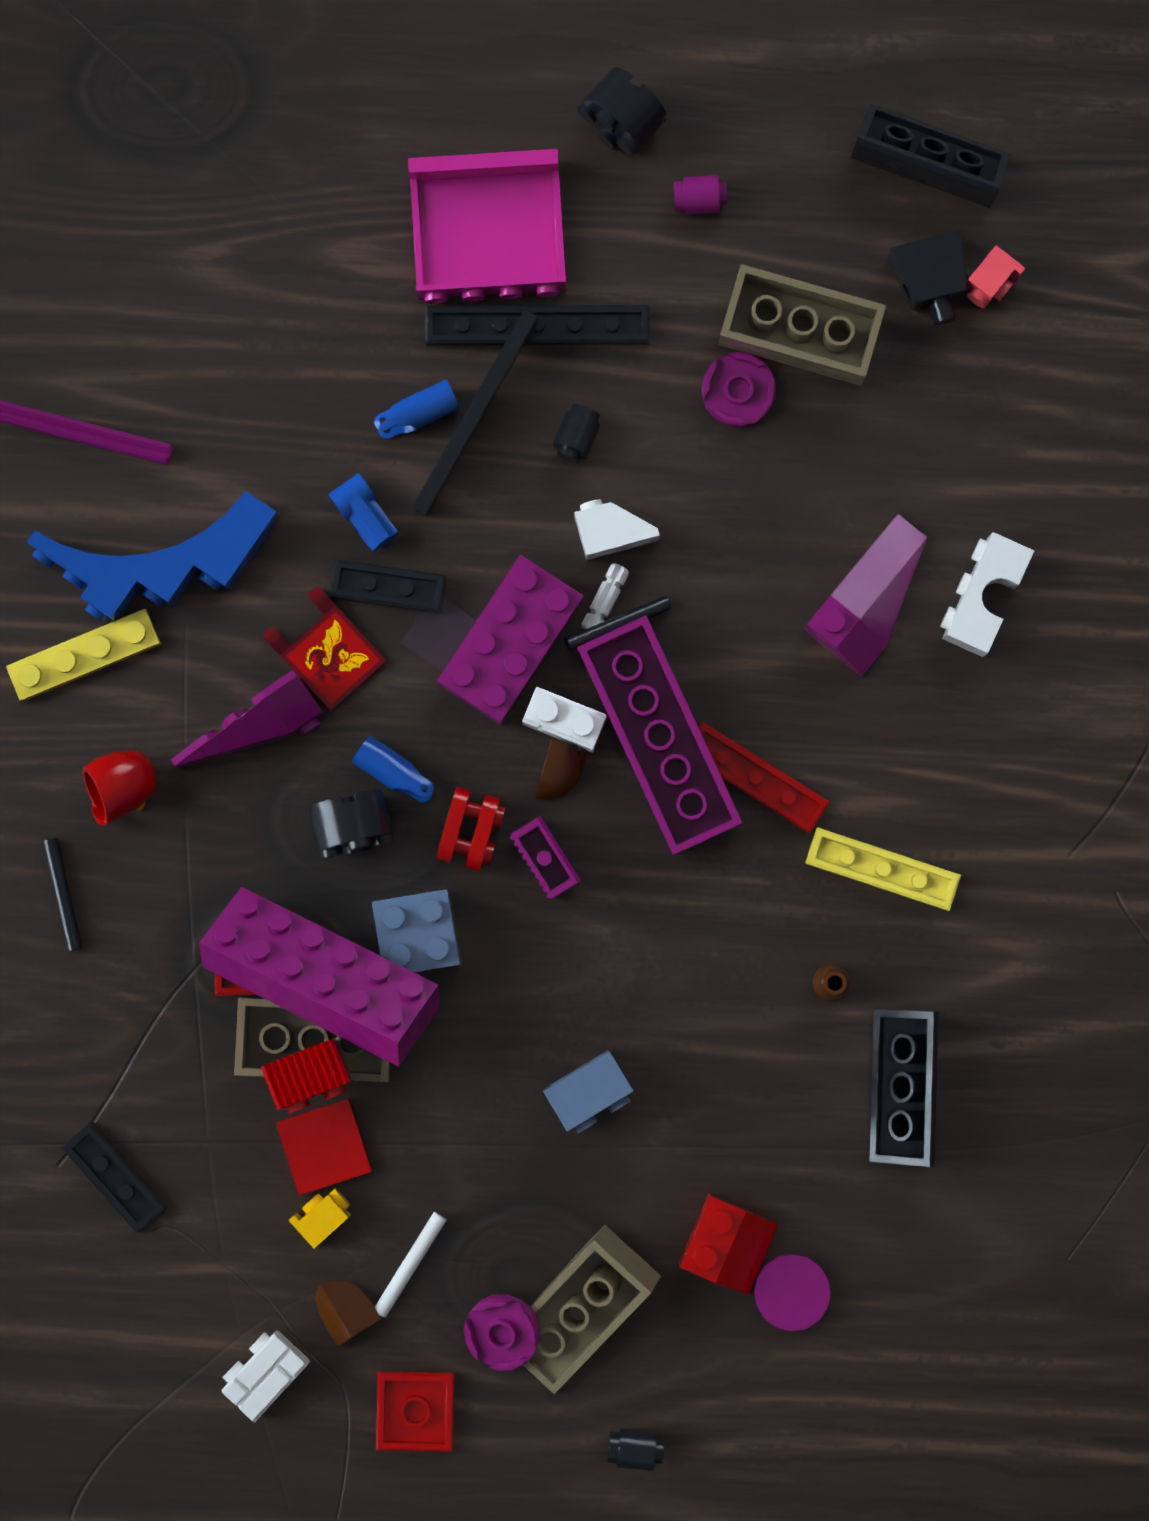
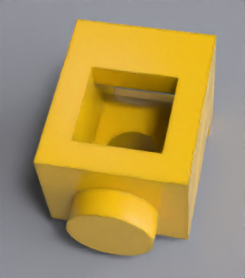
M335 1188L325 1198L318 1193L301 1209L306 1213L303 1218L297 1212L288 1221L315 1249L349 1218L351 1214L347 1211V1208L350 1206V1203Z

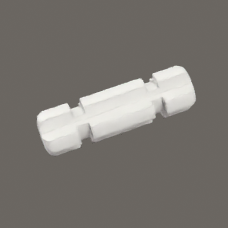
M615 563L610 565L605 575L607 580L606 582L602 581L590 606L591 612L586 614L582 622L584 630L604 622L605 617L608 618L620 594L621 589L619 587L624 585L629 575V571L625 567Z

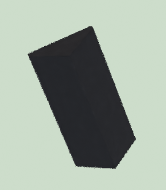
M870 103L851 158L990 208L999 192L1010 153Z
M874 1009L869 1162L934 1167L939 1012Z

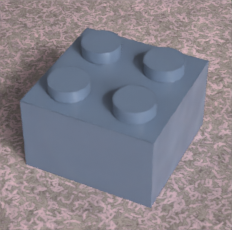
M448 889L372 902L380 956L414 973L461 965Z
M609 1049L543 1090L566 1131L575 1128L577 1133L597 1122L595 1114L605 1108H608L610 1113H613L628 1104L630 1099L627 1095L633 1092L632 1087Z

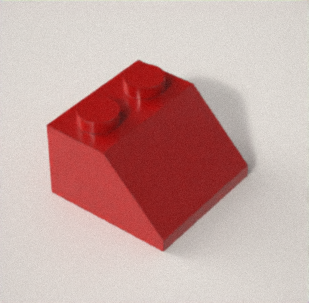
M708 1193L678 1264L680 1268L711 1282L749 1295L779 1224Z

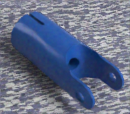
M447 379L400 400L390 409L378 414L374 423L379 435L384 439H390L401 433L416 431L459 411L460 407ZM391 429V431H390L389 433H385V432H384V431H386V430Z
M368 736L354 756L352 763L391 790L409 795L421 803L428 802L434 791L433 784L420 775L413 763L373 736Z

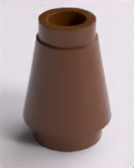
M827 964L820 967L813 977L814 992L820 999L827 1002H836L843 999L850 989L848 973L845 969L835 964ZM831 976L838 977L841 981V984L838 985V989L835 991L831 990L827 984Z

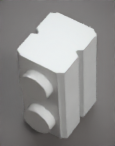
M536 686L522 723L524 726L571 745L576 744L579 748L593 753L607 715Z
M278 1330L271 1337L264 1332L249 1348L254 1355L248 1362L243 1365L240 1361H237L222 1377L227 1382L221 1390L222 1393L253 1422L257 1421L310 1362Z

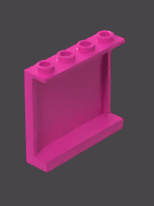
M558 149L408 158L417 283L416 293L418 300L425 299L427 304H441L447 302V298L462 297L463 301L475 302L484 300V295L499 294L501 299H517L522 297V293L537 292V296L552 297L559 295L560 290H566Z

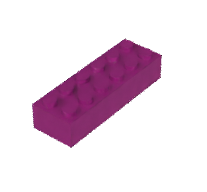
M645 615L578 646L577 649L673 856L742 825L741 818L647 616Z
M243 887L239 889L199 942L203 968L398 1067L439 1010L438 984Z

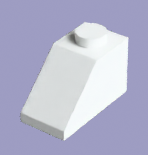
M601 499L589 501L580 505V511L574 512L586 561L659 541L660 535L657 527L612 502L602 504Z

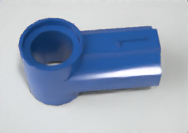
M359 473L328 494L347 522L350 520L372 552L383 548L399 534L377 504V497Z

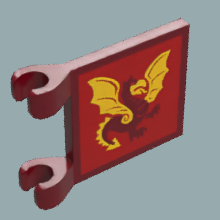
M315 587L308 596L324 614L318 622L292 645L274 627L266 631L263 636L326 707L332 711L381 667L386 660L320 587Z

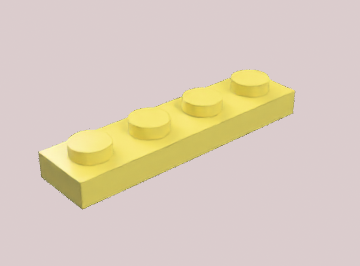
M143 609L9 664L6 668L19 700L24 702L161 645L148 610Z

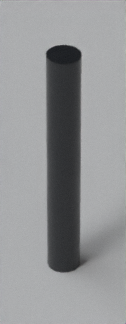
M662 596L564 638L565 645L570 652L577 650L578 646L645 615L649 619L670 610V602L666 596Z
M58 838L44 840L42 842L67 950L69 952L82 949L83 946Z

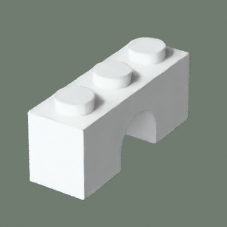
M994 532L989 535L987 540L980 538L971 559L977 561L971 575L966 572L964 573L957 587L956 593L961 595L956 609L949 606L940 627L946 629L942 639L981 657L987 655L1003 619L990 613L985 608L982 602L983 589L989 584L997 583L1014 590L1020 584L1034 550Z

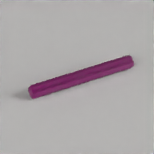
M0 400V422L165 465L169 464L172 459L173 447L169 443Z

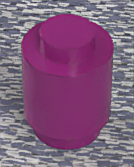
M719 175L683 177V181H674L675 211H685V215L721 213V205L728 204L727 183L719 182Z

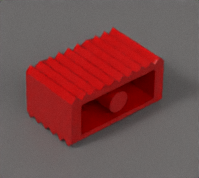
M332 1038L261 1066L277 1110L286 1107L289 1114L311 1106L308 1098L323 1093L325 1100L347 1092L344 1084L353 1081L337 1038Z

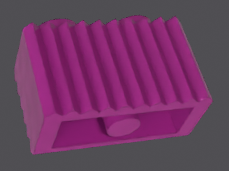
M541 816L511 834L510 840L515 842V848H519L518 853L523 855V861H527L526 866L531 868L530 872L532 874H535L534 879L538 880V885L543 887L542 892L547 893V899L553 900L581 882Z

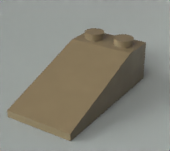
M604 1224L529 1306L539 1321L541 1338L536 1352L523 1366L555 1394L652 1293L661 1275Z

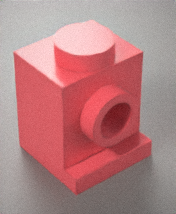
M996 245L967 280V297L975 305L983 309L987 307L993 298L1000 302L1013 285L1008 279L1010 278L1016 282L1022 275L1025 267Z

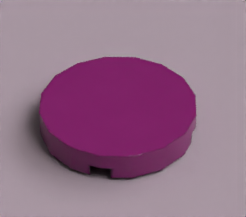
M733 352L717 359L709 366L703 377L701 395L706 410L715 420L726 426L743 428L756 424L768 414L775 400L776 383L772 372L763 360L751 353Z
M798 1254L779 1255L765 1263L756 1277L754 1288L756 1306L764 1319L778 1329L791 1332L807 1329L817 1323L828 1309L831 1295L828 1278L821 1267L807 1256Z
M508 1294L490 1295L480 1300L470 1311L464 1326L465 1343L472 1356L479 1362L482 1360L485 1364L490 1365L489 1368L497 1371H512L525 1365L536 1352L541 1338L540 1324L532 1308L521 1299Z

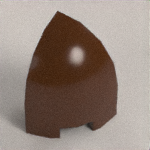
M551 739L536 799H556L566 795L573 789L582 774L588 751L583 748L569 746V743Z
M330 1280L318 1286L316 1290L318 1311L337 1347L381 1320L370 1299L359 1287L340 1280Z

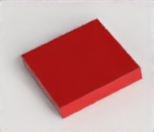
M350 1099L276 1122L299 1195L372 1172Z
M378 1371L376 1450L453 1452L455 1372Z

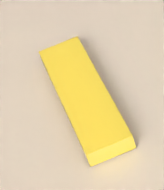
M818 827L815 830L805 861L807 865L946 911L951 909L961 878L960 874Z

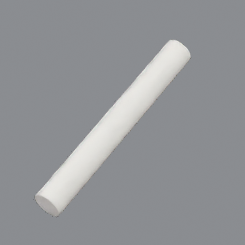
M433 1212L374 1308L380 1316L387 1317L447 1219L440 1214Z

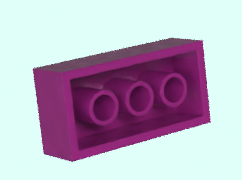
M519 555L438 678V685L502 726L584 602V595L524 556Z

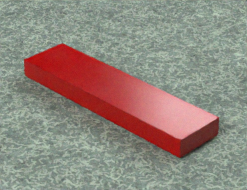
M702 721L698 728L722 779L810 834L830 801Z

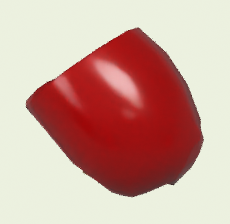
M123 750L111 752L97 757L83 767V779L92 802V812L97 824L104 826L135 809L141 811L146 801L154 794L157 786L155 767L150 759L141 751Z

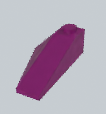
M897 514L803 630L862 677L887 646L927 537Z
M292 670L251 699L254 707L250 710L243 708L238 712H233L222 722V730L216 732L214 729L205 733L170 760L174 766L183 768L288 738L299 732L302 736H305L322 724L319 718L324 716L325 713L301 678Z

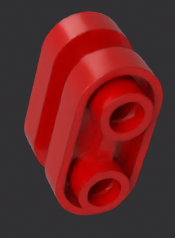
M456 786L436 859L451 863L454 852L468 856L466 868L480 871L482 864L490 866L495 844L490 843L489 839L493 828L500 830L506 808L499 806L501 798L487 794L482 805L470 802L471 790ZM465 816L478 819L472 841L459 838Z

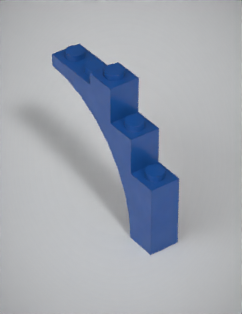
M245 491L225 515L203 532L176 546L148 554L112 556L87 553L59 544L36 530L26 543L35 549L31 556L49 568L56 563L65 569L66 572L62 577L80 589L85 584L88 585L80 596L81 599L88 603L85 611L104 623L107 617L113 621L120 619L142 586L145 588L142 595L159 607L165 601L173 607L198 570L202 572L198 578L217 591L221 585L230 591L276 525L280 516L271 507Z

